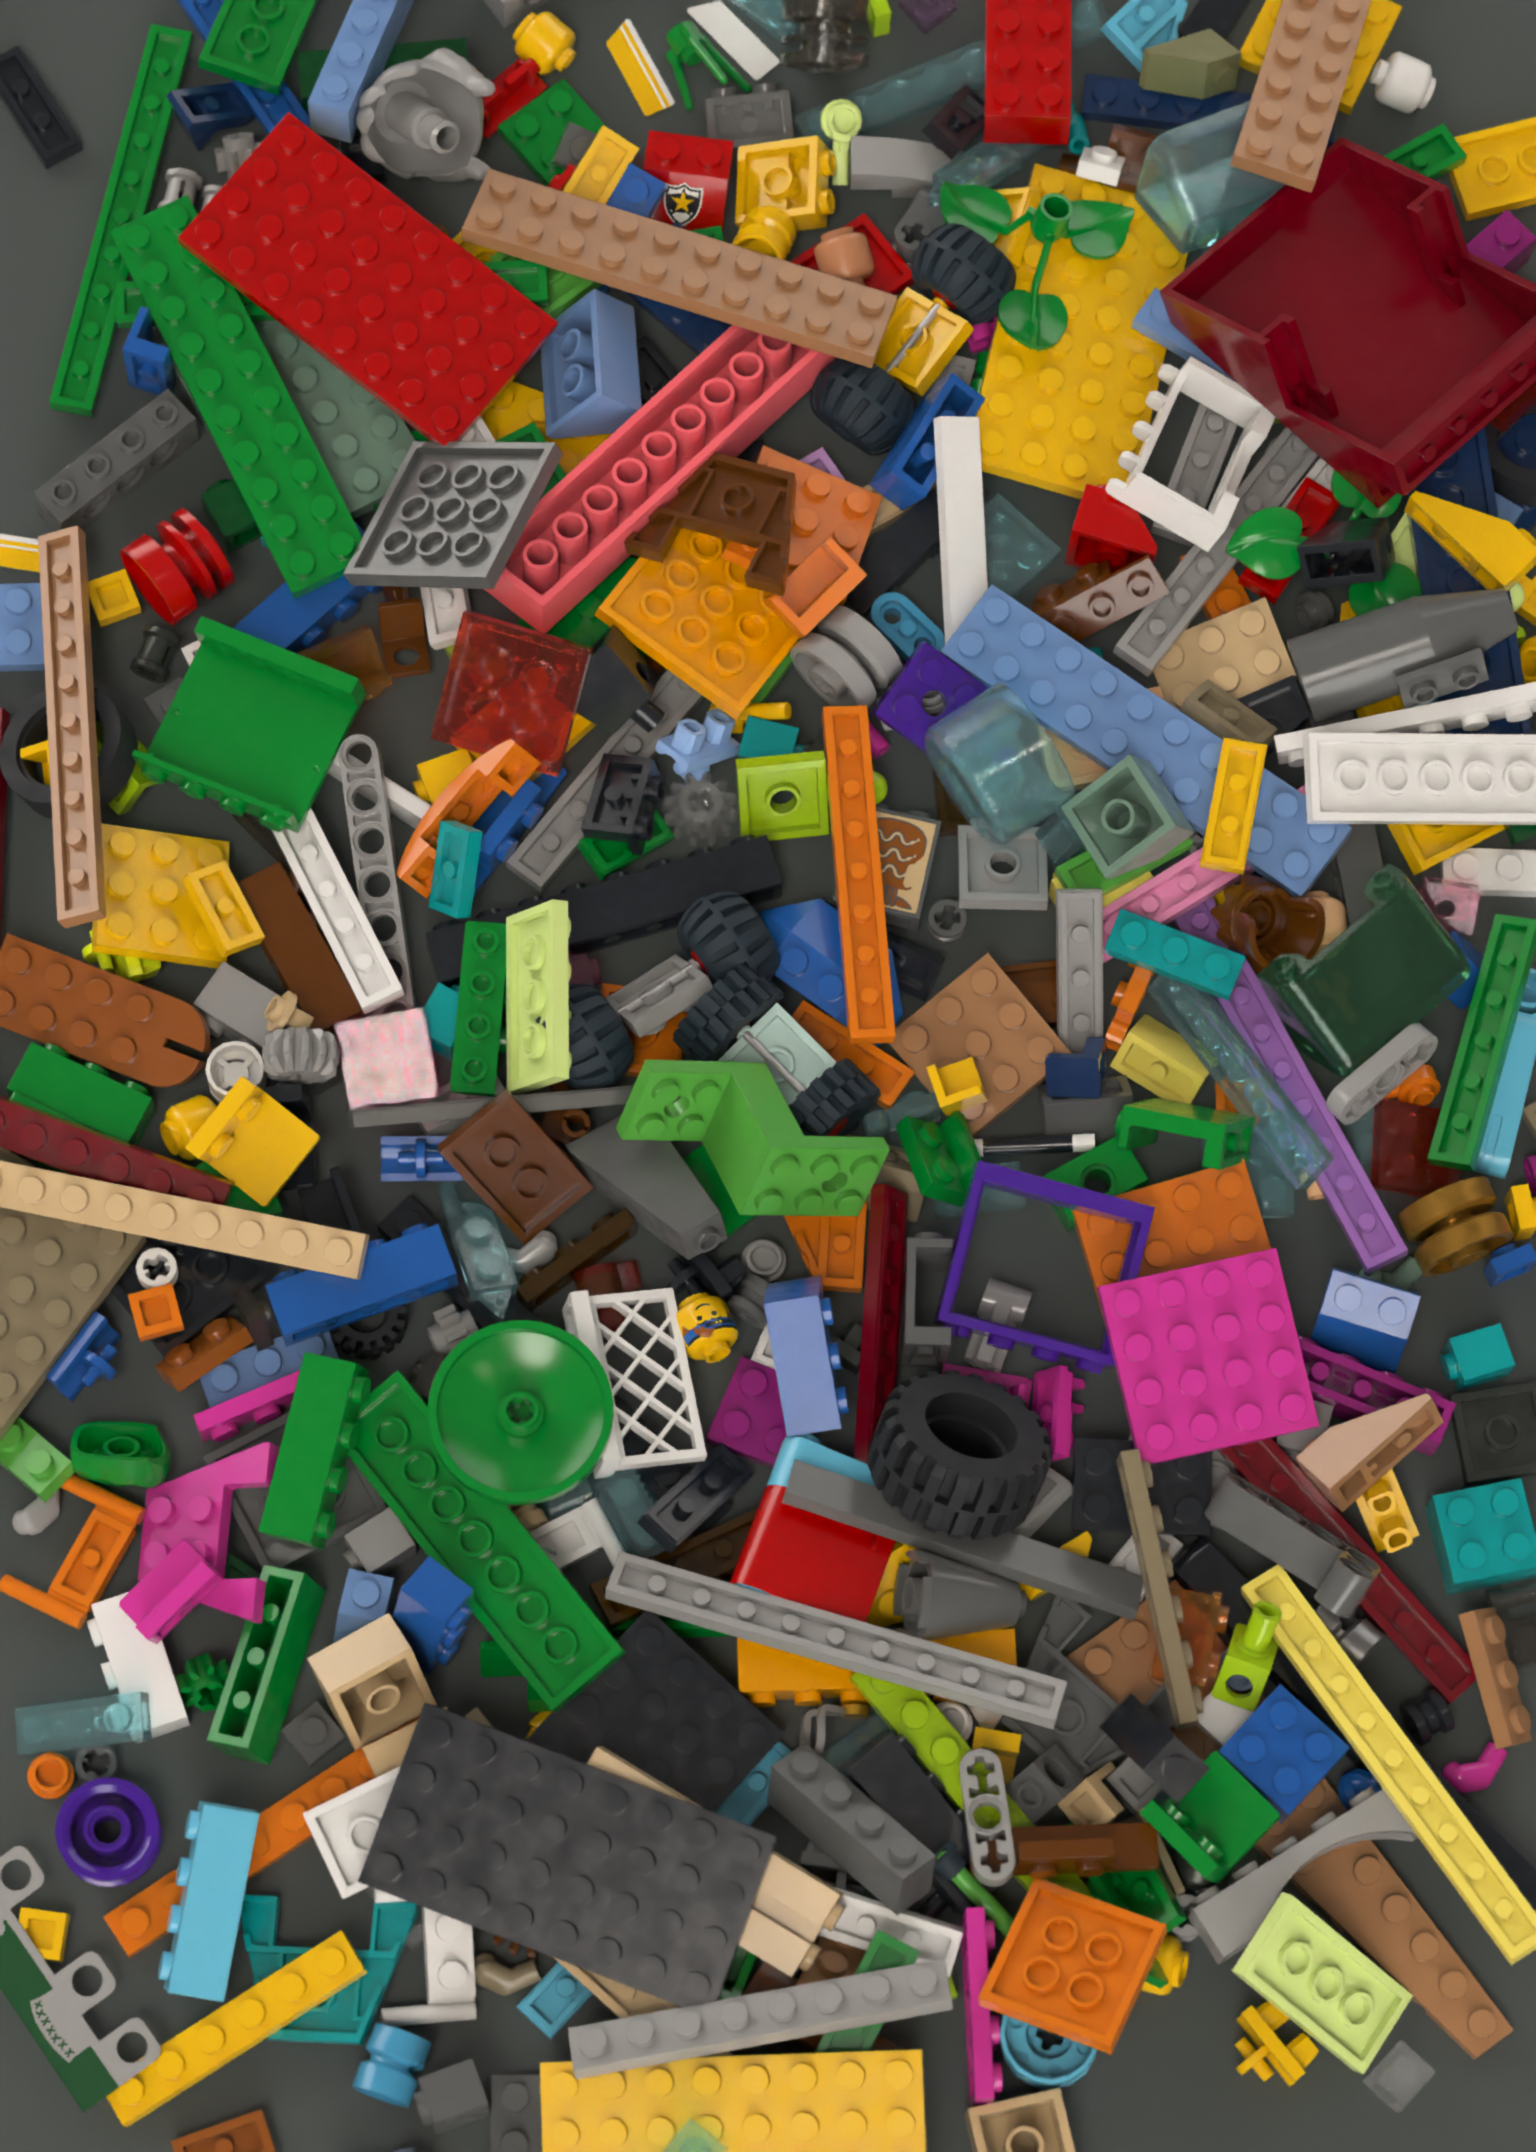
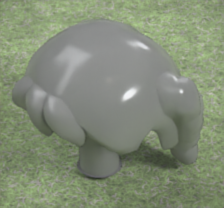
M448 48L437 49L422 59H413L389 67L376 79L372 87L364 91L359 98L360 109L356 115V124L362 134L360 146L364 155L371 161L380 163L395 175L405 179L425 176L435 182H459L470 178L477 181L484 180L490 167L476 157L481 147L483 135L484 103L482 97L491 96L496 89L495 84L478 72L475 66L464 57L457 55Z

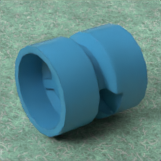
M374 2023L366 2045L367 2051L371 2054L370 2059L360 2062L352 2088L374 2099L395 2106L409 2108L413 2099V2093H415L418 2081L413 2074L415 2071L423 2070L432 2043L410 2032L389 2025Z

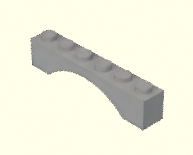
M1372 1787L1364 1790L1349 1801L1352 1809L1338 1818L1333 1811L1326 1814L1310 1825L1314 1833L1300 1842L1297 1841L1295 1836L1288 1838L1271 1850L1274 1858L1259 1867L1254 1860L1232 1875L1236 1881L1221 1892L1217 1885H1214L1193 1899L1197 1907L1192 1909L1188 1919L1197 1930L1218 1965L1248 1946L1273 1907L1281 1890L1296 1873L1314 1859L1338 1847L1360 1841L1393 1839L1413 1842L1418 1839L1415 1832L1383 1789L1377 1793Z

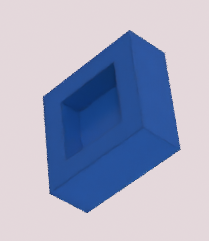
M1515 1243L1507 1244L1490 1254L1492 1259L1489 1260L1483 1273L1490 1287L1496 1286L1531 1271L1536 1263V1253L1531 1243L1518 1248Z

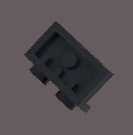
M603 753L581 827L585 838L627 842L633 855H642L646 841L652 839L655 827L653 815L657 803L663 801L666 789L665 779L661 777L654 759Z

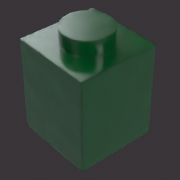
M234 479L219 480L209 486L205 493L201 494L203 512L227 554L261 538L262 535Z

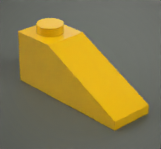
M1415 491L1409 497L1404 512L1486 590L1505 588L1506 592H1508L1535 566L1536 540L1526 530L1522 528L1517 529L1509 521Z

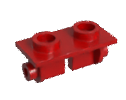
M520 58L517 59L492 80L496 88L491 96L482 97L484 103L482 136L486 140L498 131L497 126L548 89V86L536 75L540 68L532 58H528L526 61Z

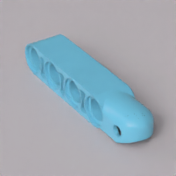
M1530 968L1474 1171L1503 1180L1510 1165L1536 1057V970Z

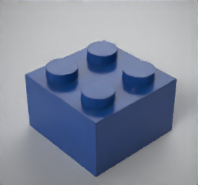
M1279 1684L1218 1752L1280 1812L1281 1818L1278 1822L1282 1825L1344 1757L1350 1747Z

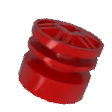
M183 508L178 509L170 516L171 524L163 520L156 526L162 546L150 536L143 534L119 552L121 562L140 594L157 615L172 626L198 608L192 588L210 600L217 594L216 586L224 590L235 581L230 565L216 539L189 511Z

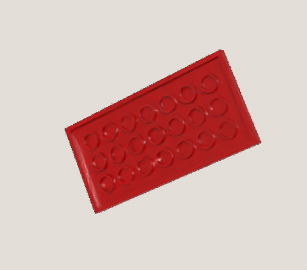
M289 112L178 237V244L428 440L446 446L450 441L460 442L558 327V322Z

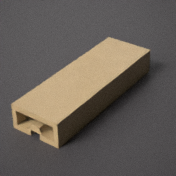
M603 1746L595 1749L587 1763L700 1806ZM774 1851L739 1946L790 1977L795 1976L799 1969L807 1973L821 1950L814 1943L822 1929L825 1928L831 1932L845 1910V1907L838 1903L844 1893Z

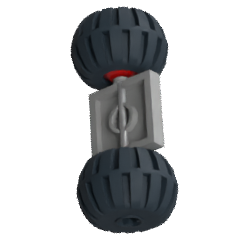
M732 891L714 892L697 899L684 912L678 923L677 936L688 962L674 954L607 998L590 984H569V1011L572 1012V1018L569 1019V1052L572 1054V1064L569 1070V1079L564 1080V1083L572 1090L608 1088L615 1085L627 1073L635 1056L634 1046L626 1028L639 1038L659 1032L666 1026L669 1019L680 1012L689 1011L692 1006H696L700 1001L699 998L705 992L708 993L719 979L722 981L728 972L732 969L736 970L739 965L745 963L756 975H758V969L760 973L772 981L780 963L779 952L768 928L746 899ZM541 1017L535 1020L536 1023H540ZM544 1020V1022H543L542 1025H543L544 1028L546 1029V1023H545V1020Z

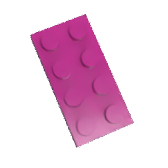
M985 1907L965 1908L960 1921V1927L964 1928L961 1939L969 2108L993 2103L995 2098H999V2092H1002L1003 2085L1001 2063H993L992 2050H997V2044H1000L999 2016L990 2015V2009L980 2006L978 1996L992 1967H988L987 1956H991L992 1949L995 1948L994 1921L985 1920Z

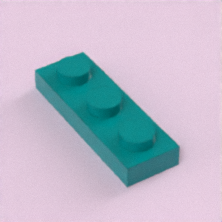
M1120 909L1104 948V953L1227 1001L1231 998L1246 960L1244 955Z

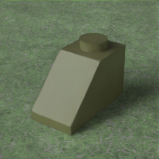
M1211 28L1144 49L1139 86L1145 90L1197 99H1205L1236 89L1241 52Z

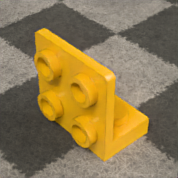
M241 1076L185 1148L198 1159L211 1165L228 1180L234 1182L238 1188L258 1204L267 1207L320 1141V1135L252 1081Z

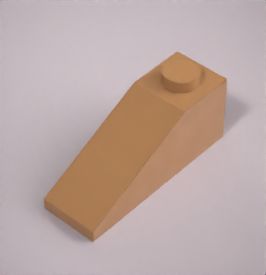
M1426 1393L1328 1428L1318 1438L1311 1440L1295 1459L1303 1474L1321 1494L1343 1512L1444 1421L1433 1399Z

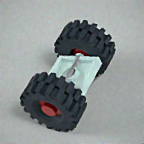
M745 963L739 965L736 970L732 969L722 981L719 979L708 993L705 992L699 998L700 1001L696 1006L690 1008L687 1012L688 1016L680 1021L678 1024L679 1028L674 1031L673 1041L692 1061L766 1063L804 1136H847L851 1131H854L860 1125L859 1122L868 1116L871 1112L870 1109L878 1102L877 1098L881 1096V1090L850 1059L845 1058L843 1061L836 1062L781 1007V1001L785 997L784 993L768 977L760 973L758 969V975H756Z

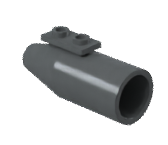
M1505 588L1413 596L1287 640V645L1309 711L1316 724L1397 695L1401 696L1403 706L1406 709L1418 704H1427L1435 698L1458 690L1470 689L1481 682L1489 680L1483 653L1519 629Z

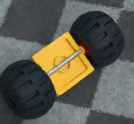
M957 223L945 224L933 230L919 243L913 257L911 274L915 284L926 297L907 287L897 299L895 310L873 367L869 368L837 358L821 370L812 386L810 407L815 416L842 439L852 443L870 456H877L890 451L915 411L914 401L904 387L923 397L974 331L971 325H979L996 317L1001 298L1014 290L1016 272L1011 262L995 245L969 227Z

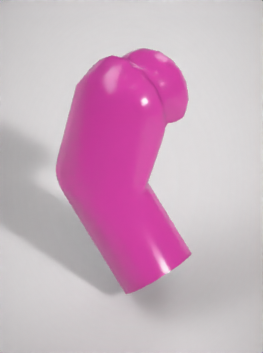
M1488 1742L1477 1762L1463 1763L1461 1765L1455 1761L1449 1762L1443 1768L1442 1776L1459 1793L1484 1790L1493 1781L1508 1753L1503 1748L1496 1750L1495 1744Z

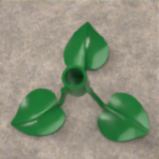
M944 181L940 188V208L945 223H957L969 227L992 244L996 241L998 232L1002 235H1009L1026 222L1031 221L1030 227L1033 236L1038 241L1044 243L1030 293L1019 289L1008 292L1001 298L997 314L1000 325L1008 335L1027 348L1037 351L1048 350L1055 346L1063 336L1068 322L1066 307L1059 297L1052 294H1039V286L1054 241L1059 240L1061 237L1064 239L1070 238L1073 249L1082 256L1096 260L1111 258L1122 248L1135 211L1134 208L1104 201L1077 200L1070 202L1069 199L1061 194L1049 193L1042 197L1037 209L1028 207L1024 215L1009 224L1012 214L1008 201L997 191L980 185H961Z
M1333 471L1331 489L1335 500L1343 507L1354 509L1348 521L1358 520L1361 512L1369 519L1388 518L1401 502L1402 495L1396 493L1378 509L1337 471ZM1269 507L1254 513L1237 528L1226 547V553L1264 578L1281 580L1291 577L1301 568L1297 546L1309 537L1301 536L1302 521L1297 513L1287 508ZM1324 553L1326 560H1328L1330 557ZM1396 562L1393 563L1383 581L1351 584L1348 589V601L1356 616L1413 596H1422L1420 582L1416 575L1405 565Z

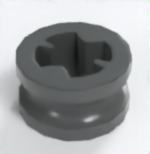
M942 899L934 903L929 910L927 919V930L930 936L944 944L953 943L963 936L967 924L966 910L958 909V901L952 899ZM948 912L953 914L952 920L958 919L959 923H953L951 930L941 929L942 922L936 924L935 919H942L943 913Z
M94 1742L87 1744L79 1751L75 1761L77 1774L84 1784L99 1778H116L118 1774L119 1764L113 1750L103 1743ZM97 1754L100 1759L109 1758L110 1765H104L107 1772L102 1776L97 1777L94 1771L85 1772L84 1765L90 1766L88 1758L91 1755Z

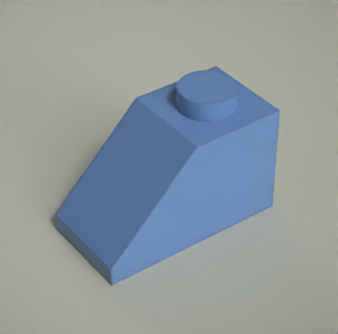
M348 1569L338 1610L333 1643L388 1613L390 1614L396 1592L394 1578Z

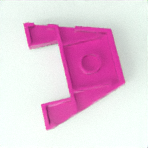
M263 1442L158 1485L155 1488L146 1490V1513L143 1519L137 1580L141 1581L180 1541L186 1540L223 1577L199 1603L254 1623H262L266 1582L258 1578H224L233 1490L270 1487L278 1458L279 1446L271 1442Z

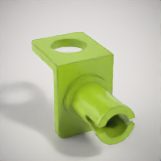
M1258 1601L1253 1606L1248 1624H1236L1224 1662L1212 1690L1214 1698L1251 1712L1255 1711L1278 1648V1644L1273 1639V1634L1277 1623L1281 1619L1282 1612L1276 1605L1266 1601ZM1233 1675H1243L1252 1682L1253 1689L1247 1694H1236L1229 1689L1227 1679Z

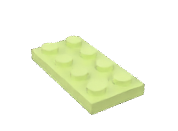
M552 899L506 917L507 1089L513 1094L522 1095L569 1079V1070L572 1064V1054L569 1052V1019L572 1018V1012L569 1011L571 964L568 961V938L571 932V921L568 917V901ZM538 1017H541L540 1023L535 1021ZM544 1020H545V1023H546V1029H545L544 1026L542 1025L543 1022H544Z
M1285 1892L1280 1894L1232 1970L1234 1974L1349 2068L1363 2075L1413 1997L1411 1993L1298 1899Z

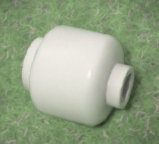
M1397 51L1387 61L1380 59L1377 62L1370 82L1376 84L1375 98L1377 101L1405 114H1410L1417 108L1424 109L1428 104L1435 89L1436 78L1432 77V68L1428 63Z

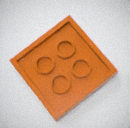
M763 445L755 463L795 473L797 483L787 577L829 537L834 539L859 565L883 496ZM727 540L720 558L748 569L758 548ZM847 596L838 605L843 606Z
M1034 1878L978 1996L979 2005L1112 2055L1167 1934L1166 1924L1048 1881Z

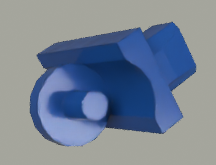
M381 1136V1182L463 1181V1177L441 1155L437 1148V1145L448 1136Z
M95 1311L46 1375V1378L63 1397L73 1402L85 1385L91 1388L99 1376L112 1381L117 1372L109 1362L118 1352L114 1346L121 1336L108 1324L106 1317Z

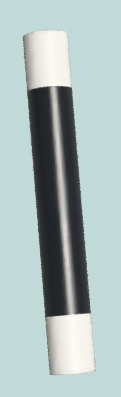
M1095 1133L973 1139L980 1157L1088 1152L1096 1147Z

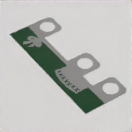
M16 1846L0 1857V1989L84 2113L156 2061L160 2056L161 2048L144 2021L139 2018H131L100 2041L97 2039L82 2017V2014L114 1991L116 1987L115 1978L101 1957L91 1951L82 1954L54 1975L11 1911L12 1907L40 1888L44 1882V1873L30 1852L23 1846ZM12 1860L24 1861L31 1870L29 1883L20 1890L8 1889L1 1879L3 1867ZM82 1966H94L102 1975V1986L92 1996H82L73 1988V1975ZM128 2032L141 2034L147 2042L145 2056L135 2063L123 2061L117 2052L119 2039Z

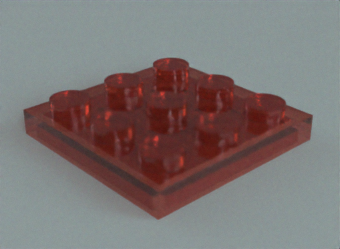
M464 611L430 739L479 754H484L495 746L512 739L541 763L535 771L557 777L562 768L593 648L473 611Z

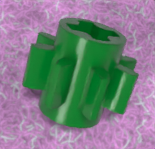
M209 1653L196 1656L191 1660L187 1659L185 1661L184 1674L175 1676L184 1706L187 1708L195 1704L198 1709L202 1710V1713L216 1710L230 1670L227 1660L222 1659L217 1662Z

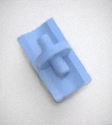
M716 708L706 712L703 724L689 718L678 721L674 734L658 739L655 751L659 754L671 756L676 762L673 766L675 773L690 783L702 781L709 774L711 764L738 755L740 743L731 737L735 720L721 709Z

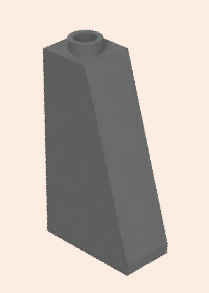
M619 1116L565 1145L569 1158L591 1181L595 1191L619 1209L623 1210L625 1208L635 1221L687 1260L701 1253L713 1250L719 1243L728 1239L721 1213L671 1141L622 1140L616 1129L620 1119Z

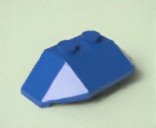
M820 898L760 911L758 915L768 928L779 952L780 963L775 977L837 1022L847 1027L838 911ZM888 948L894 1023L896 1026L904 1013L893 951ZM874 1043L873 1045L880 1048L883 1043Z

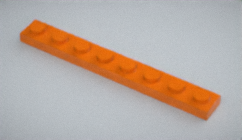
M867 705L826 706L822 710V726L849 1044L894 1043L896 1035Z
M419 1716L399 1726L391 1732L383 1735L382 1737L374 1740L373 1742L417 1721L419 1719ZM362 1748L352 1752L259 1814L247 1881L313 1838L302 1813L375 1779ZM178 1868L103 1916L129 1959L169 1933L167 1932V1922L172 1904L179 1905L183 1886L176 1885Z

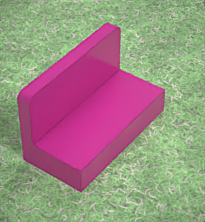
M182 1540L119 1602V1606L137 1624L135 1628L148 1641L158 1644L223 1577L188 1541Z

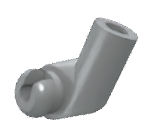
M542 1230L520 1250L497 1245L492 1267L526 1274L538 1265L543 1268L554 1259L558 1251L557 1238L552 1232Z

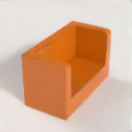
M829 537L787 577L786 590L783 596L770 593L763 602L798 639H801L833 610L867 574L834 539Z

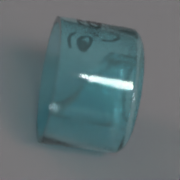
M997 682L933 724L925 734L924 741L928 758L946 792L979 835L992 844L1005 845L1059 810L1062 805L1076 795L1067 767L1050 737L1018 695L1001 682Z

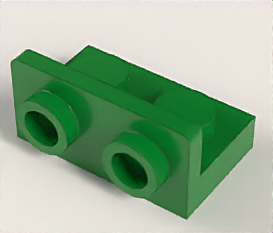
M955 1111L940 1126L930 1121L926 1122L906 1115L895 1127L921 1195L961 1207L965 1201L973 1165L978 1160L982 1161L964 1114Z

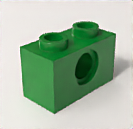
M1116 1136L1043 1175V1178L1085 1189V1182L1091 1179H1098L1104 1182L1108 1188V1192L1105 1194L1111 1196L1146 1187L1148 1177L1131 1150L1118 1149L1119 1137ZM1050 1204L1065 1230L1069 1232L1075 1229L1071 1209Z

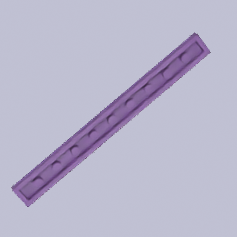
M1213 897L1172 921L1176 929L1226 949L1228 947L1227 944L1216 936L1220 925L1211 914V909L1217 906ZM1246 959L1230 1000L1227 1001L1217 996H1214L1368 1275L1407 1256L1408 1249L1334 1115L1327 1110L1324 1097Z

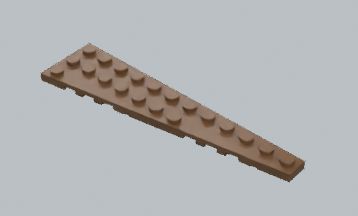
M1175 1579L1169 1583L1171 1596H1179L1182 1606L1183 1622L1177 1623L1181 1641L1188 1640L1192 1651L1193 1668L1187 1669L1191 1687L1198 1685L1203 1701L1213 1690L1218 1677L1216 1662L1220 1653L1227 1647ZM1147 1600L1139 1605L1138 1612L1133 1621L1121 1617L1065 1657L1118 1705L1130 1692L1145 1705L1165 1682ZM1253 1686L1245 1691L1230 1690L1236 1694L1243 1695L1251 1692ZM1262 1694L1256 1709L1266 1700ZM1197 1725L1193 1728L1175 1731V1727L1170 1728L1202 1761L1212 1752H1218L1221 1749ZM1324 1778L1282 1825L1277 1821L1254 1847L1270 1861L1274 1858L1271 1850L1292 1836H1295L1297 1841L1300 1842L1314 1833L1310 1825L1332 1811L1338 1818L1347 1812V1808L1341 1803L1339 1796ZM1372 1840L1338 1847L1314 1859L1290 1879V1882L1309 1900L1314 1901L1331 1918L1330 1921L1342 1932L1348 1934L1364 1950V1954L1370 1960L1383 1968L1397 1983L1413 1995L1411 1999L1415 2003L1420 2004L1426 2014L1473 2060L1514 2031Z

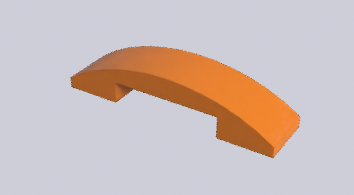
M512 739L495 746L472 762L444 789L423 816L404 850L396 875L427 899L431 892L440 821L454 820L472 827L502 790L513 797L541 763Z

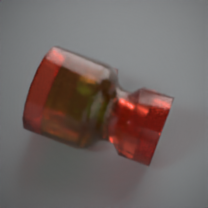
M628 1261L621 1264L602 1263L584 1268L573 1274L576 1290H588L589 1296L634 1292L643 1288L636 1261ZM612 1307L597 1309L599 1322L613 1332H616L626 1319L625 1316Z

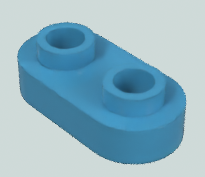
M896 592L882 594L874 601L870 615L871 624L889 641L894 650L906 662L914 652L915 646L922 641L927 642L939 652L944 647L945 638L942 631L906 596ZM893 614L899 618V622L890 624L885 621L884 617Z

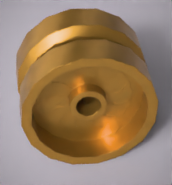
M1485 1176L1472 1177L1440 1188L1412 1203L1399 1213L1397 1220L1405 1238L1413 1242H1422L1416 1249L1414 1257L1423 1276H1440L1471 1265L1489 1256L1492 1252L1505 1246L1512 1240L1514 1233L1506 1216L1501 1212H1489L1495 1204L1497 1197L1488 1178Z

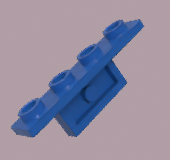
M553 762L533 782L527 779L513 798L502 790L472 825L473 828L483 831L474 896L501 862L505 863L512 856L517 848L518 839L525 830L533 828L544 812L545 804L567 777V770L564 767Z

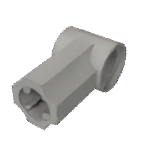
M990 1277L977 1315L980 1319L1020 1329L1033 1292ZM972 1333L965 1351L964 1361L972 1365L973 1368L1000 1373L1008 1350L989 1346L986 1344L988 1337Z

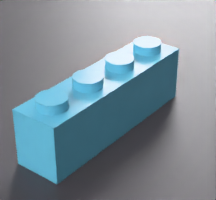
M199 1801L197 1811H189L185 1828V1838L192 1839L188 1858H180L176 1875V1885L183 1886L180 1903L179 1905H171L167 1922V1932L174 1933L171 1951L162 1952L158 1969V1979L165 1980L163 1988L167 1993L224 2002L259 1820V1813L255 1810Z

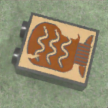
M879 803L876 805L886 927L917 933L939 838L941 821L934 820L930 814L925 812L909 811L906 814L892 811L887 805ZM835 888L832 905L837 906V895Z

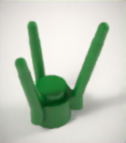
M684 21L677 24L666 35L665 40L671 50L665 54V57L673 68L687 111H692L694 105L681 63L683 62L687 66H693L703 61L721 84L725 85L728 83V78L722 72L723 70L744 92L749 93L752 90L740 73L713 47L707 36L700 33L693 21Z

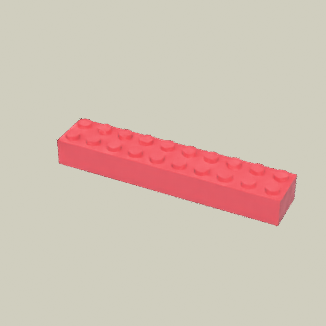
M731 325L539 500L494 589L484 590L542 635L546 634L631 555L625 549L624 542L633 531L638 534L650 522L648 516L659 506H667L679 494L677 488L714 452L738 457L812 388L818 374L830 362L835 360V357Z

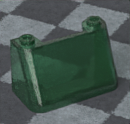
M1390 863L1373 874L1365 886V896L1373 907L1316 956L1308 960L1296 953L1282 954L1274 958L1267 967L1256 975L1296 1049L1339 1076H1349L1407 1026L1418 1023L1468 979L1471 972L1470 964L1461 948L1407 876Z

